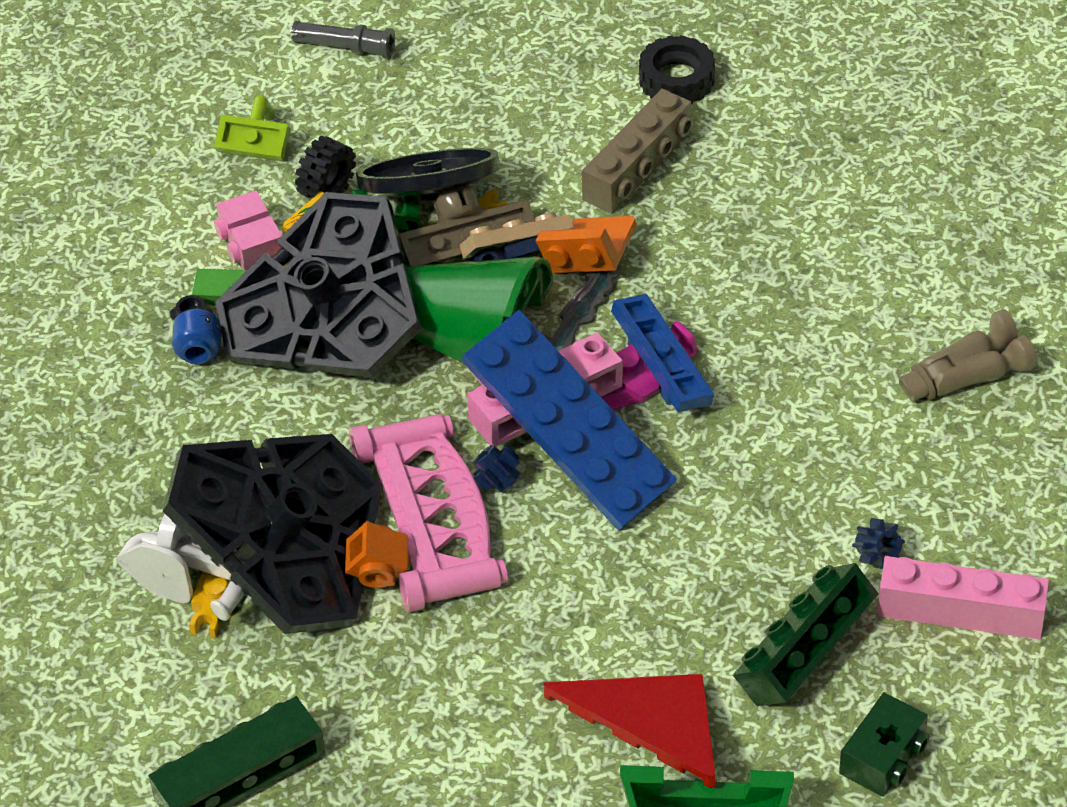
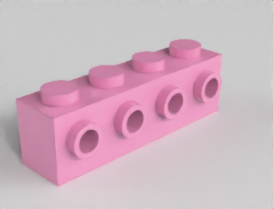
M598 332L587 338L577 340L572 345L559 350V353L600 397L622 387L623 360ZM484 385L467 393L468 419L489 445L494 444L497 447L527 432Z
M885 556L877 616L1041 640L1049 579L1029 574L1019 575L997 572L991 569L954 566L949 563L918 561L907 557Z

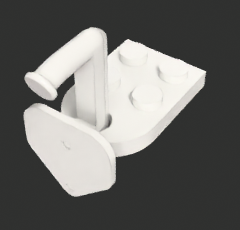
M166 514L163 516L158 532L139 533L131 537L116 557V562L150 593L182 604L188 603L193 596L188 567L228 580L231 577V574L222 565L217 567L211 561V557L205 555L201 551V547L195 545L191 541V537L185 535ZM235 554V556H236L242 563H244V561H243L238 555ZM230 581L222 596L217 601L213 600L210 603L213 613L224 621L229 619V614L244 595L241 591L242 588L239 585H235L232 581Z

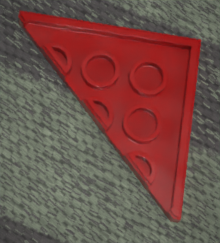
M702 674L543 682L544 698L550 701L558 700L566 704L571 713L594 725L596 722H599L610 728L612 735L638 749L643 746L656 753L657 760L683 774L686 770L703 779V785L709 788L716 787Z

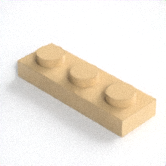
M555 212L540 215L535 218L534 222L524 223L523 219H516L503 224V228L491 230V226L487 225L471 230L469 232L470 236L460 244L463 259L475 257L481 250L502 249L503 245L538 236L540 231L573 229L574 226L570 214L557 217Z

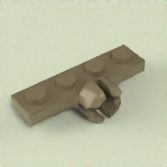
M461 186L458 192L453 188L441 193L433 202L438 216L437 224L399 234L405 257L403 264L410 267L434 265L463 257L460 244L470 236L469 232L478 227L489 225L491 230L503 228V224L516 219H523L524 223L534 222L535 218L528 199L492 209H484L479 205L475 191L470 186Z

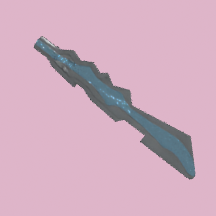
M619 264L615 271H591L585 276V281L587 282L574 293L560 312V318L563 321L554 336L551 338L545 335V338L558 351L572 344L579 325L593 322L594 309L605 303L604 297L612 292V281L620 275Z

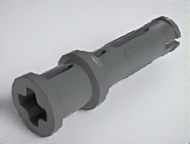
M296 20L291 30V33H297V35L291 36L292 41L295 43L302 42L352 49V52L356 55L373 53L381 54L383 58L390 59L395 48L396 38L393 28H386L385 31L368 29L366 25L360 24L353 29Z

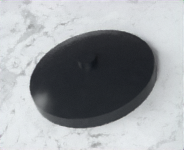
M488 148L437 150L373 163L358 170L356 177L358 189L361 191L387 196H421L422 200L427 201L436 199L447 190L467 186L495 173L500 169L498 151Z

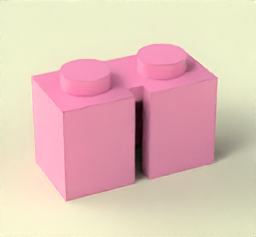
M257 190L216 204L219 219L214 220V226L221 241L227 240V250L233 264L239 262L243 270H248L265 252L273 257L275 252L281 249L276 241L282 234L271 215L269 216L268 210Z

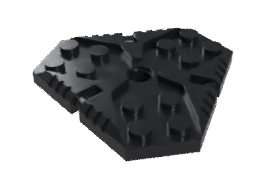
M325 192L276 241L281 249L273 257L265 252L215 302L225 353L231 363L254 366L263 365L264 367L275 366V368L286 367L293 370L305 366L308 371L344 373L345 375L374 378L422 329L409 273L403 264L405 257L392 205L386 196Z
M333 434L267 438L259 448H254L252 440L182 445L177 453L163 512L185 535L191 537V541L195 545L201 547V551L205 555L211 557V561L217 567L222 565L231 574L229 579L235 585H239L242 588L241 591L246 596L249 595L252 598L251 601L256 606L259 605L262 608L261 611L284 634L348 627L357 619L363 584L360 583L358 577L345 573L346 539L366 521L375 524L383 484ZM235 554H237V555L244 561V563H242V562L235 556Z

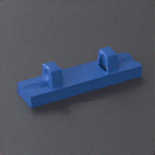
M642 294L614 300L611 312L628 336V346L632 344L661 386V396L666 404L670 405L672 403L678 413L696 407L701 408L712 405L713 391L649 296Z

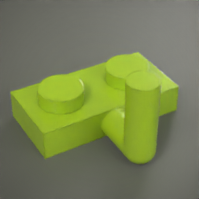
M258 95L254 99L250 118L221 114L214 148L217 152L284 162L291 128L288 124L264 121V119H273L275 111L265 96Z

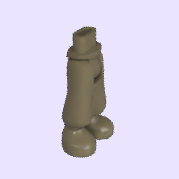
M1001 309L992 314L987 335L982 331H974L965 335L952 345L913 365L910 373L899 377V384L912 402L923 397L932 400L935 398V394L941 396L973 384L1001 379L1009 371L1025 372L1032 370L1037 366V354L1027 336L1017 337L1014 319L1007 310Z

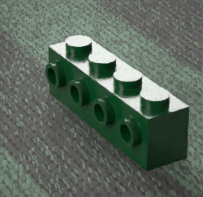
M856 563L836 567L828 565L820 569L813 576L812 581L814 583L807 591L797 595L790 602V610L785 616L773 622L766 629L765 633L767 636L764 640L743 655L741 659L743 663L733 676L756 706L787 702L879 595Z
M296 695L285 702L273 705L268 711L248 722L237 724L231 731L222 736L198 745L194 751L179 759L161 765L156 771L148 775L153 797L159 807H229L324 755L325 747L322 730Z

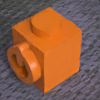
M366 521L346 539L345 573L358 577L360 583L367 587L382 588L394 586L395 579L399 577V573L406 572L408 569L410 554L408 553V535L394 531L388 526Z

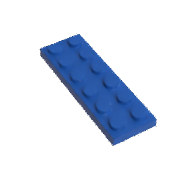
M520 310L463 354L461 361L617 530L620 531L676 482L677 478Z

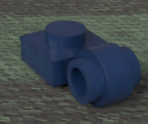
M538 236L503 245L502 249L481 250L476 254L473 261L539 256L541 251L536 243Z

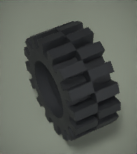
M320 136L318 140L315 139L311 142L312 148H306L304 151L306 153L305 158L301 157L299 163L302 164L301 168L296 169L295 175L299 176L295 179V185L298 186L296 188L297 192L309 199L314 198L320 192L343 193L342 190H347L350 185L347 183L348 179H353L354 173L351 170L356 167V162L353 161L356 158V154L351 147L330 137Z

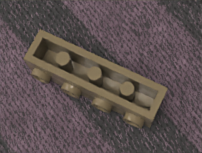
M661 89L582 170V200L613 214L691 132L693 125L691 101Z

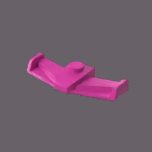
M676 320L670 329L690 359H692L699 352L695 338L690 331ZM632 344L616 353L623 360L622 387L601 396L613 411L638 402L643 403L659 393L661 386Z

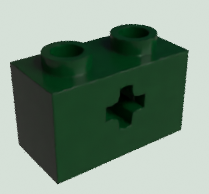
M883 692L842 748L839 774L884 797L892 784L898 787L902 783L909 768L908 761L913 754L919 757L925 750L930 738V734L926 732L928 714Z

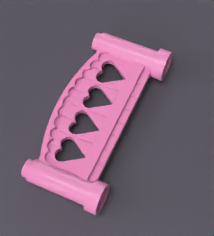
M437 414L369 429L366 425L349 428L353 455L362 464L375 462L397 529L400 533L408 535V553L410 554L412 571L399 573L400 592L408 613L423 610L427 603L499 588L501 584L508 582L507 569L503 559L495 560V558L490 557L491 538L489 521L480 489L460 454L447 440L454 436L449 415L442 416ZM431 451L435 454L433 462L438 464L439 468L429 471L408 466V464L420 453ZM440 479L446 483L444 491L449 493L450 496L447 499L441 500L417 493L431 481ZM451 508L456 511L454 519L461 525L458 528L450 529L429 524L428 522L441 510ZM461 537L467 541L465 549L472 555L462 559L438 552L452 539Z

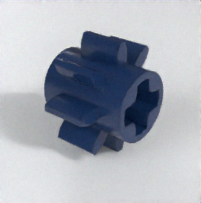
M494 444L488 446L473 461V465L478 469L474 472L475 477L473 479L485 492L492 486L498 492L504 491L520 475V471L516 468L520 463L518 455L508 445L504 446L501 450Z
M871 518L870 527L858 526V533L852 547L856 548L859 554H861L859 562L872 564L874 568L883 569L885 556L899 558L902 544L905 543V540L901 539L900 535L896 532L898 525L895 523H885L884 519Z

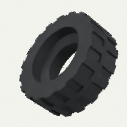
M673 35L667 36V38L663 39L659 38L652 44L649 43L640 54L639 84L643 88L644 94L650 96V99L661 89H665L691 101V104H693L697 100L704 99V96L709 94L711 87L714 86L715 58H713V52L708 49L704 42L701 43L698 39L682 35L675 37ZM671 64H684L692 67L694 73L684 77H670L661 74L660 69Z

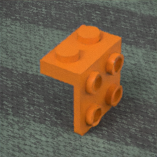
M633 216L578 218L572 221L573 229L540 231L536 243L543 258L549 261L552 273L615 271L637 223Z

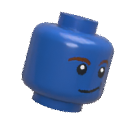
M189 309L180 313L174 320L172 332V346L175 354L180 359L196 365L213 359L219 353L221 347V325L219 319L213 313L203 309Z

